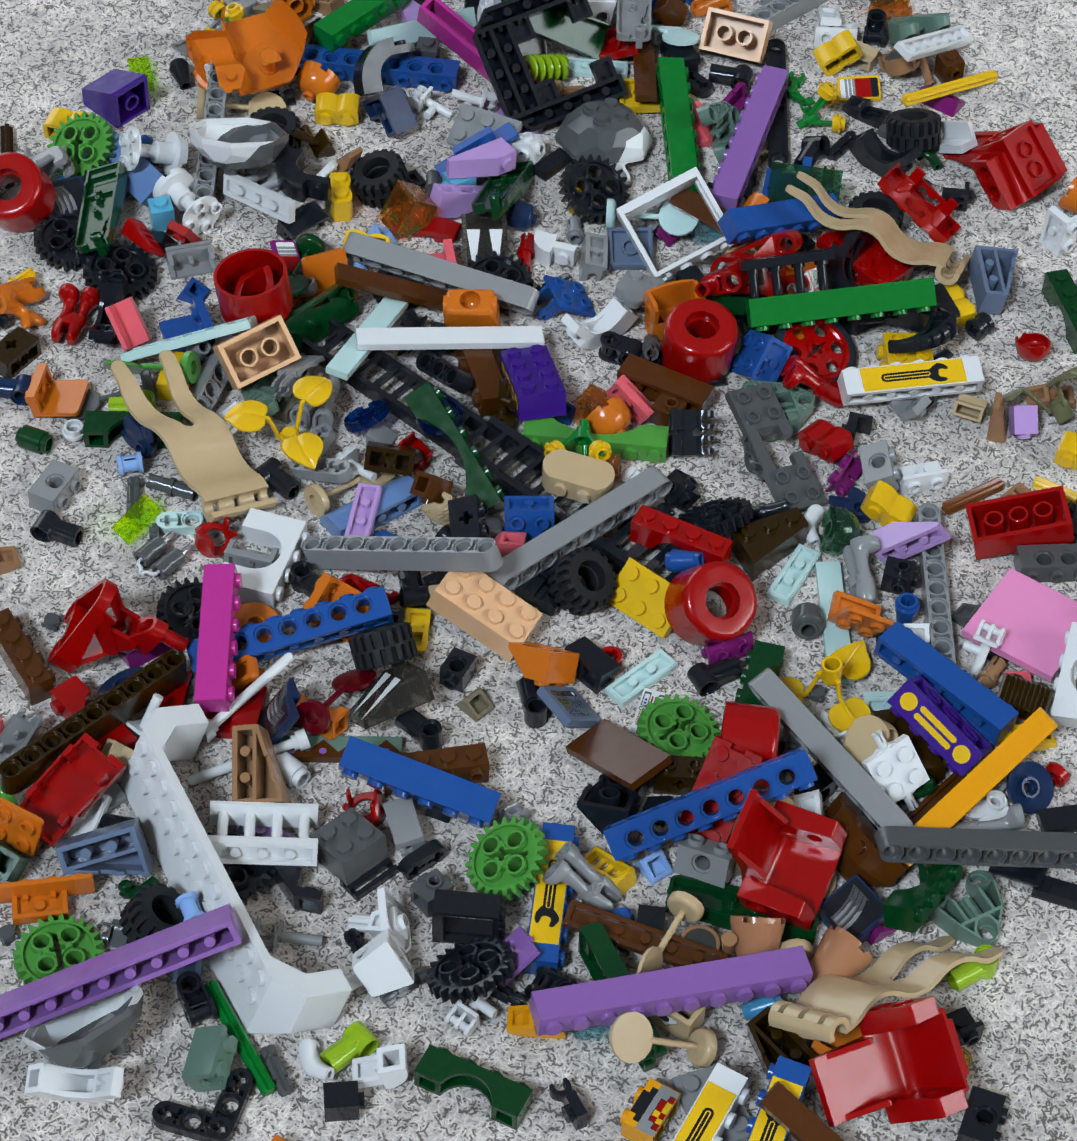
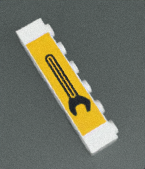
M962 355L951 359L941 357L932 361L916 360L912 363L894 362L883 366L873 364L864 368L848 367L841 370L837 383L843 406L915 399L923 395L934 397L979 392L985 379L979 356Z
M717 1062L672 1141H723L721 1136L724 1130H730L736 1120L737 1114H735L737 1107L739 1104L744 1106L750 1095L751 1090L748 1089V1078Z

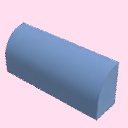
M116 131L112 134L116 137V140L112 142L116 148L110 150L114 157L107 158L109 163L119 161L121 155L120 135ZM140 157L136 168L133 171H126L131 183L129 193L142 205L148 206L147 199L154 198L153 189L162 174L144 157Z
M402 475L382 485V495L373 530L423 505L421 497L410 494L414 481L411 476ZM353 501L320 517V523L332 536H344Z

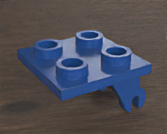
M549 275L543 277L546 285L539 291L540 295L536 305H541L551 297H554V299L544 309L537 312L538 320L542 318L543 321H546L561 311L591 318L596 316L592 303L581 283Z

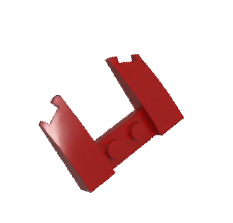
M187 671L186 680L163 695L160 707L186 705L193 671ZM249 683L245 687L240 689L238 695L252 683ZM264 686L218 727L219 730L216 732L215 738L232 739V726L259 724L268 688ZM204 712L207 719H212L219 713Z

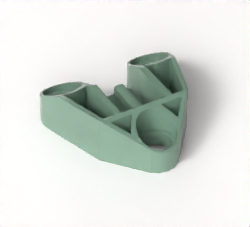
M949 13L901 16L888 19L887 22L890 44L894 45L898 41L946 29L951 26Z
M726 101L696 108L703 127L713 124L710 134H715L716 138L711 143V147L719 164L721 161L724 162L723 157L726 148L730 149L729 141L731 135L735 136V126L737 122L739 123L740 118L738 109Z
M278 370L241 388L244 401L255 400L262 402L268 408L266 416L269 417L280 410L277 402L282 400L281 397L276 398L274 396L278 392L279 387H271L272 382L278 377ZM305 370L300 378L310 376L308 370Z
M749 380L743 383L742 388L769 382L794 433L800 430L813 412L815 396L810 391L799 387L788 390L782 386V382ZM802 402H810L807 405L800 404ZM778 437V438H773V439H769V440H765V441H766V442H775V441H778V440H780V439H779V437Z
M985 870L972 871L968 874L965 883V889L970 897L965 896L962 898V901L957 903L955 899L946 895L928 919L956 940L976 947L981 945H991L994 947L999 936L1004 903L992 874ZM979 880L983 883H973L972 881ZM987 931L993 938L985 940L979 935V932Z

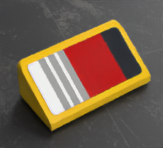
M878 75L837 78L836 88L840 96L839 103H846L852 95L871 99V101H881L880 79Z

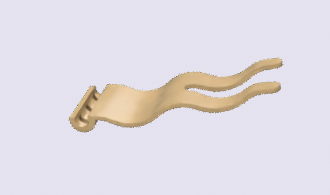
M799 171L796 177L816 192L828 210L844 218L856 219L832 217L825 213L806 192L792 185H787L785 188L787 193L803 202L811 215L822 225L835 230H863L875 236L884 250L894 259L910 265L935 266V277L941 284L952 285L956 283L970 259L968 255H965L960 261L953 259L952 252L954 247L946 243L920 242L908 237L901 231L895 220L882 210L875 208H849L838 204L828 195L820 182L804 172Z
M163 350L159 355V359L165 372L172 400L178 411L194 424L192 426H186L157 411L143 394L136 378L126 364L119 360L112 362L110 370L118 384L127 409L137 422L155 432L164 442L182 480L202 498V511L208 522L224 520V517L229 519L248 514L250 508L265 510L276 506L275 498H268L267 488L269 486L265 479L243 459L233 435L223 419L215 412L203 407L193 397L173 352ZM255 494H257V497H258V501H257V502L255 501V498H254V495H255ZM235 499H237V503H238V506H237V507H235V504H234V500H235ZM214 504H216V506H217V510H218V511H216V512L214 511V508H213V505H214Z
M941 936L929 943L901 942L886 950L872 967L860 975L854 977L835 974L825 975L812 982L795 1004L784 1000L776 1001L769 1011V1026L832 1043L835 1041V1031L844 1034L850 1032L862 1021L866 1012L879 1000L888 996L903 998L920 997L932 990L955 966L965 962L992 963L1003 956L1002 949L991 947L976 954H964L954 951L939 953L923 961L901 981H892L913 955L924 950L934 952L945 951L954 945V937Z

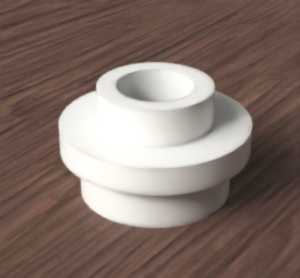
M78 419L66 421L62 428L63 437L68 441L81 440L84 438V424Z

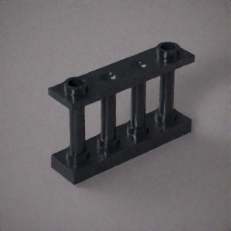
M825 248L738 260V269L748 274L750 299L760 298L757 273L762 268H768V271H771L773 296L783 295L780 270L785 265H791V268H794L796 294L806 293L803 267H805L807 262H814V265H817L819 291L829 290L826 264H828V260L834 259L833 249ZM743 311L744 316L747 317V311Z

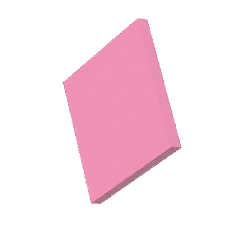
M1010 568L963 628L961 636L981 645L982 642L973 639V636L976 634L982 619L986 620L987 624H996V628L1007 629L1003 644L997 649L991 647L989 651L1051 683L1060 670V656L1065 654L1066 631H1070L1072 622H1077V601Z

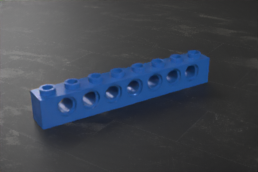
M305 44L304 53L295 75H298L305 61H315L322 64L320 68L324 71H327L328 68L333 71L340 80L353 81L356 62L364 50L340 47L331 52L321 45ZM401 54L387 58L381 69L382 85L389 86L401 85V87L417 88L419 85H423L426 88L432 86L434 91L452 92V89L457 90L460 78V60Z
M377 586L369 587L363 593L356 595L345 594L339 600L332 602L322 601L309 609L298 608L282 617L278 615L271 616L265 622L258 624L247 623L242 625L239 633H235V640H237V643H246V646L242 650H238L237 656H233V662L245 655H250L257 658L259 663L283 656L288 652L293 653L394 623L384 586L380 588ZM361 606L370 607V610L366 613H359L357 611ZM337 613L345 614L342 620L337 621L333 619V616ZM313 620H318L321 622L320 625L316 628H310L308 626V624ZM289 627L296 629L292 635L283 634L284 630ZM263 635L271 636L268 642L262 643L258 641ZM199 638L192 640L186 647L195 677Z
M805 746L605 826L603 833L615 861L620 859L623 862L630 861L638 857L637 853L647 849L648 852L655 851L663 847L662 842L670 839L676 842L686 838L689 831L698 829V832L711 828L714 821L723 819L725 822L738 816L737 812L741 811L750 789H755L754 783L759 779H764L769 783V788L766 791L759 792L765 801L771 798L774 801H778L789 796L788 792L798 788L799 791H803L814 786L813 781L818 780L817 774ZM784 769H790L795 774L794 778L789 782L782 781L779 777V773ZM732 790L742 791L744 798L739 802L732 801L728 796ZM707 800H714L718 803L719 808L715 812H708L703 804ZM682 810H689L694 818L690 822H683L679 819L678 814ZM658 820H663L668 824L669 828L665 832H658L654 829L653 824ZM633 830H637L643 834L644 838L640 842H633L629 839L628 834Z

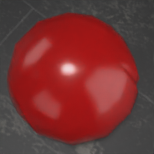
M1023 332L1020 338L1015 337L1017 354L1025 361H1040L1050 353L1051 342L1044 334H1027Z

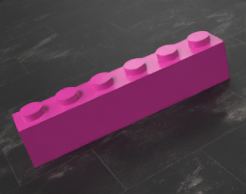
M426 0L420 5L417 21L490 82L472 38L475 28L441 0Z
M235 563L204 565L194 702L200 705L203 712H230V702L235 700V689L231 685L232 679L236 678V664L233 663V656L238 654V643L235 640V633H239V619L236 618V611L241 609L238 589L242 588V574L237 573Z

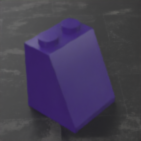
M113 69L82 88L83 104L117 129L150 109L148 81L145 74Z

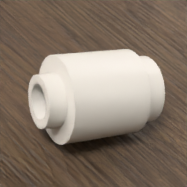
M288 752L277 754L276 757L285 783L291 788L295 787L297 789L305 786L311 775L307 766Z

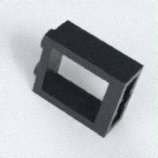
M435 889L432 909V942L464 945L466 939L471 943L474 942L476 937H479L480 941H483L486 937H489L491 941L496 938H504L506 906H501L502 895Z

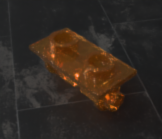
M910 0L871 1L867 14L871 9H881L886 13V20L891 19L890 13L893 14L894 18L912 15V8L908 7Z

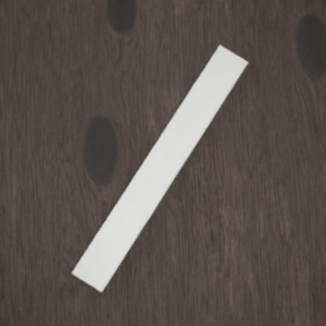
M541 326L355 329L357 351L509 349L513 347L527 348L536 344L544 345L545 343Z

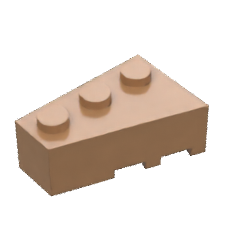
M259 724L232 726V801L292 803L268 730Z

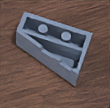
M975 245L967 265L978 313L985 312L987 314L1000 315L1009 295L1018 249Z
M138 818L60 840L55 848L63 874H116L115 876L127 874L150 877L154 870Z

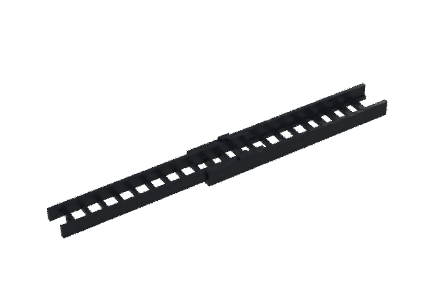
M333 317L329 320V333L332 335L325 340L324 346L320 348L307 338L302 340V353L305 355L323 356L325 361L319 362V365L325 369L334 358L328 352L341 342L346 343L355 333ZM372 350L366 357L369 361L358 368L347 381H343L455 457V464L465 470L462 457L450 437L444 432L441 435L439 432H436V435L435 432L433 434V431L441 430H434L437 429L434 426L427 427L428 429H426L421 421L415 417L410 407L397 400L411 388L416 390L428 381L384 351ZM376 365L387 371L373 383L363 377L365 373ZM393 377L404 383L391 394L380 388ZM442 391L445 396L442 401L453 406L458 411L459 416L462 417L458 418V421H461L457 422L458 426L465 424L475 431L466 439L471 446L482 436L490 441L480 451L482 457L479 458L482 466L487 465L493 473L494 477L491 480L494 485L499 484L506 496H541L540 494L545 491L542 482L533 490L524 483L535 474L542 476L545 450L497 417L493 416L486 421ZM501 448L508 455L495 465L488 458ZM517 461L527 466L514 478L504 473ZM558 496L554 499V526L589 504L583 503L569 515L559 508L568 498ZM634 516L622 522L621 524L624 527L608 541L600 536L583 547V549L591 547L592 551L595 549L600 551V555H605L608 558L607 562L609 564L612 563L614 567L612 571L618 575L629 557L636 559L648 549L636 543L625 553L616 547L630 535L631 521ZM668 543L658 544L655 547L661 551L645 566L656 572L665 564L667 552L672 549H683ZM671 572L664 579L671 582L679 573L674 574Z

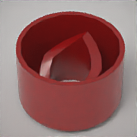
M16 152L0 153V190L8 183H22L20 192L10 200L0 199V227L14 233L32 231L36 229V225H41V219L47 220L48 214H51L56 198L54 185L49 176L29 157Z
M260 248L245 249L225 257L215 268L213 280L220 312L226 323L254 315L258 324L277 315H281L283 320H285L290 314L293 307V296L287 265L284 259L277 253Z
M691 299L676 305L669 312L664 325L660 350L664 367L702 382L719 380L720 377L725 376L732 366L737 344L738 325L735 317L723 305L708 299ZM693 333H694V334H697V335H699L701 338L694 337V336L691 335V334H693Z
M712 561L688 568L676 575L667 588L664 608L670 627L681 639L693 645L705 646L729 641L742 635L754 620L757 610V597L755 588L744 571L728 562ZM708 590L716 592L721 596L727 610L724 616L715 617L708 610L706 605Z
M726 701L721 737L735 743L733 749L745 754L746 750H750L766 758L765 761L777 757L780 732L779 710L772 706ZM759 779L755 789H768L769 783L764 779Z

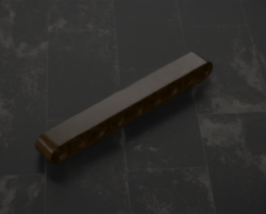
M170 650L2 761L0 763L1 790L9 795L22 792L35 783L69 744L74 745L85 732L97 741L146 708L154 693L163 696L180 685L187 678L185 654L180 650Z

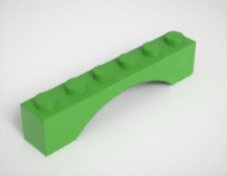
M552 417L526 420L524 422L523 435L544 449V445L547 442L550 443L553 440H558L562 443L576 429L570 428ZM645 424L622 433H591L595 441L602 440L610 444V450H612L610 458L628 461H649L651 463H665L668 426ZM574 440L565 447L568 451L582 455V446ZM590 442L587 444L588 456H589V446L591 445Z

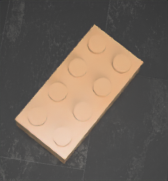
M448 571L426 603V606L509 662L513 658L508 647L509 642L524 643L543 614L483 572Z

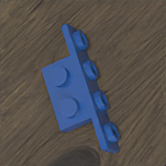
M510 122L494 131L488 126L452 147L451 149L454 153L452 156L500 137L509 144L519 138V135ZM447 159L435 165V169L442 178V172H445L447 168Z

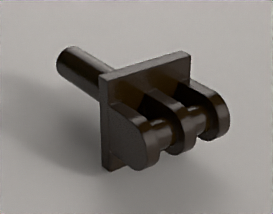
M303 125L301 130L296 129L293 132L295 138L309 143L316 158H319L321 155L326 157L335 155L336 151L332 147L331 141L324 129L321 128L315 136L308 125Z
M499 379L498 410L486 411V415L495 416L513 428V418H518L515 412L507 410V408L515 409L517 402L508 398L509 380Z

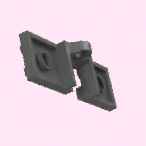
M767 382L727 391L725 399L743 434L741 443L744 447V462L747 470L750 473L756 474L759 481L765 480L775 502L787 499L788 505L781 508L789 507L792 509L798 507L800 512H805L813 504L825 506L827 500L803 451L793 452L789 457L792 465L780 468L775 467L763 441L778 437L780 440L791 438L794 433L770 383Z

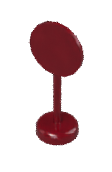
M354 669L344 672L331 682L335 692L324 703L314 699L304 700L297 706L300 716L298 722L301 727L312 734L323 733L331 722L330 713L327 708L343 693L361 690L374 683L377 679L376 671L373 669L367 671Z

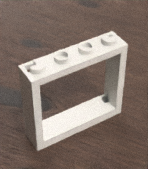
M697 167L616 209L619 221L651 277L661 278L665 282L671 280L677 271L694 266L693 264L700 260L705 262L713 257V253L719 250L726 251L734 245H729L724 236L657 271L628 220L695 185L717 223L723 216V212Z

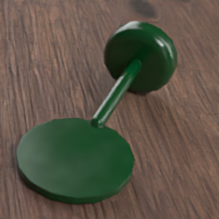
M303 234L296 240L300 261L292 275H289L293 297L304 292L309 285L307 277L298 275L302 269L301 259L326 251L324 242L314 234Z

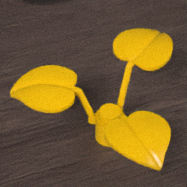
M305 376L294 383L293 395L297 399H301L295 427L287 426L279 432L272 419L266 416L268 412L267 406L255 400H247L234 405L224 416V421L240 431L249 433L261 430L265 426V421H267L275 434V438L280 440L282 452L294 462L315 470L323 452V441L318 435L305 432L299 435V426L304 404L307 402L313 407L324 404L332 394V382L330 379L322 376Z
M864 640L843 646L830 656L825 657L821 663V671H816V676L804 692L802 683L796 678H779L803 704V697L809 695L819 679L828 686L835 685L840 704L830 708L828 719L830 724L838 731H846L857 718L871 715L868 705L858 697H851L844 702L840 686L842 676L848 680L855 681L868 675L871 663Z

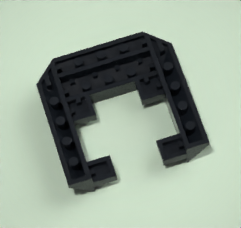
M506 0L482 11L472 38L502 112L506 117L522 121L523 127L532 132L564 120L566 115L586 102L605 100L606 98L617 99L629 94L621 74L616 72L610 55L589 64L596 82L595 84L561 97L553 77L537 84L533 83L518 46L537 37L529 18L565 5L573 24L593 16L588 0Z

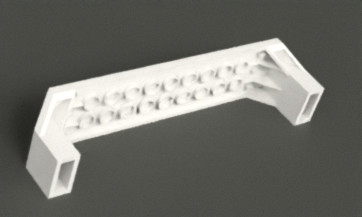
M199 704L156 708L135 744V749L131 759L128 761V766L120 785L170 885L179 894L191 891L197 892L199 895V905L204 912H209L229 903L231 904L241 925L242 943L208 956L207 959L246 1033L290 1034L333 1026L352 991L341 968L306 974L269 955L169 762L194 758L209 724Z

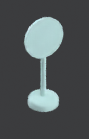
M651 24V30L663 33L662 40L668 44L690 46L699 42L700 36L693 31L685 29L667 30Z
M607 198L606 230L607 228L615 227L616 201L612 198ZM669 201L663 204L659 214L640 213L632 217L659 219L662 229L674 236L689 234L698 223L697 220L669 206Z

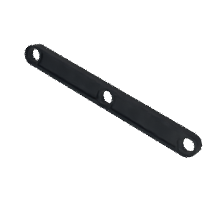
M769 40L766 50L767 66L786 69L785 43L782 40ZM772 47H777V48H779L780 50H773V49H771V48H772ZM787 89L767 136L768 167L772 169L785 170L788 166ZM774 160H780V161H782L783 163L778 164V163H774L773 161H774Z

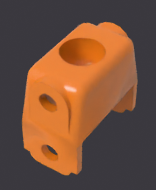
M697 280L673 281L644 292V325L647 334H651V337L655 334L658 337V341H662L665 320L669 312L676 305L691 299H706L705 296L699 297L695 292V287L698 284Z
M490 289L448 290L446 295L443 296L445 327L500 326L498 295Z

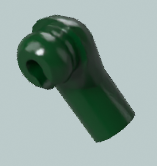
M932 150L922 151V154L916 158L918 161H921L925 157L934 171L943 168L938 155Z
M929 776L930 780L913 792L915 800L935 792L937 784L932 776ZM904 799L900 800L903 805H906Z
M151 876L141 885H132L131 881L127 879L122 880L118 884L119 895L124 899L131 900L142 886L154 882L158 885L160 883L154 876Z

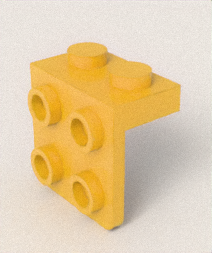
M883 332L881 343L876 346V359H880L879 366L890 365L894 362L934 360L932 349L911 353H889V340L905 339L917 333Z

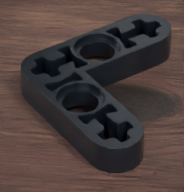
M237 1068L231 1071L225 1089L221 1091L212 1113L170 1101L159 1102L152 1111L154 1125L160 1130L198 1141H231L253 1090L252 1073L245 1068ZM244 1078L245 1083L240 1085L239 1094L235 1093L236 1082ZM227 1102H235L238 1105L237 1110L231 1113L224 1111L222 1107ZM166 1111H169L171 1117L167 1116L165 1120H161L160 1114L164 1115ZM196 1118L201 1124L196 1129H188L185 1127L186 1121ZM206 1122H209V1128H206ZM224 1127L225 1132H221L219 1136H216L215 1130Z

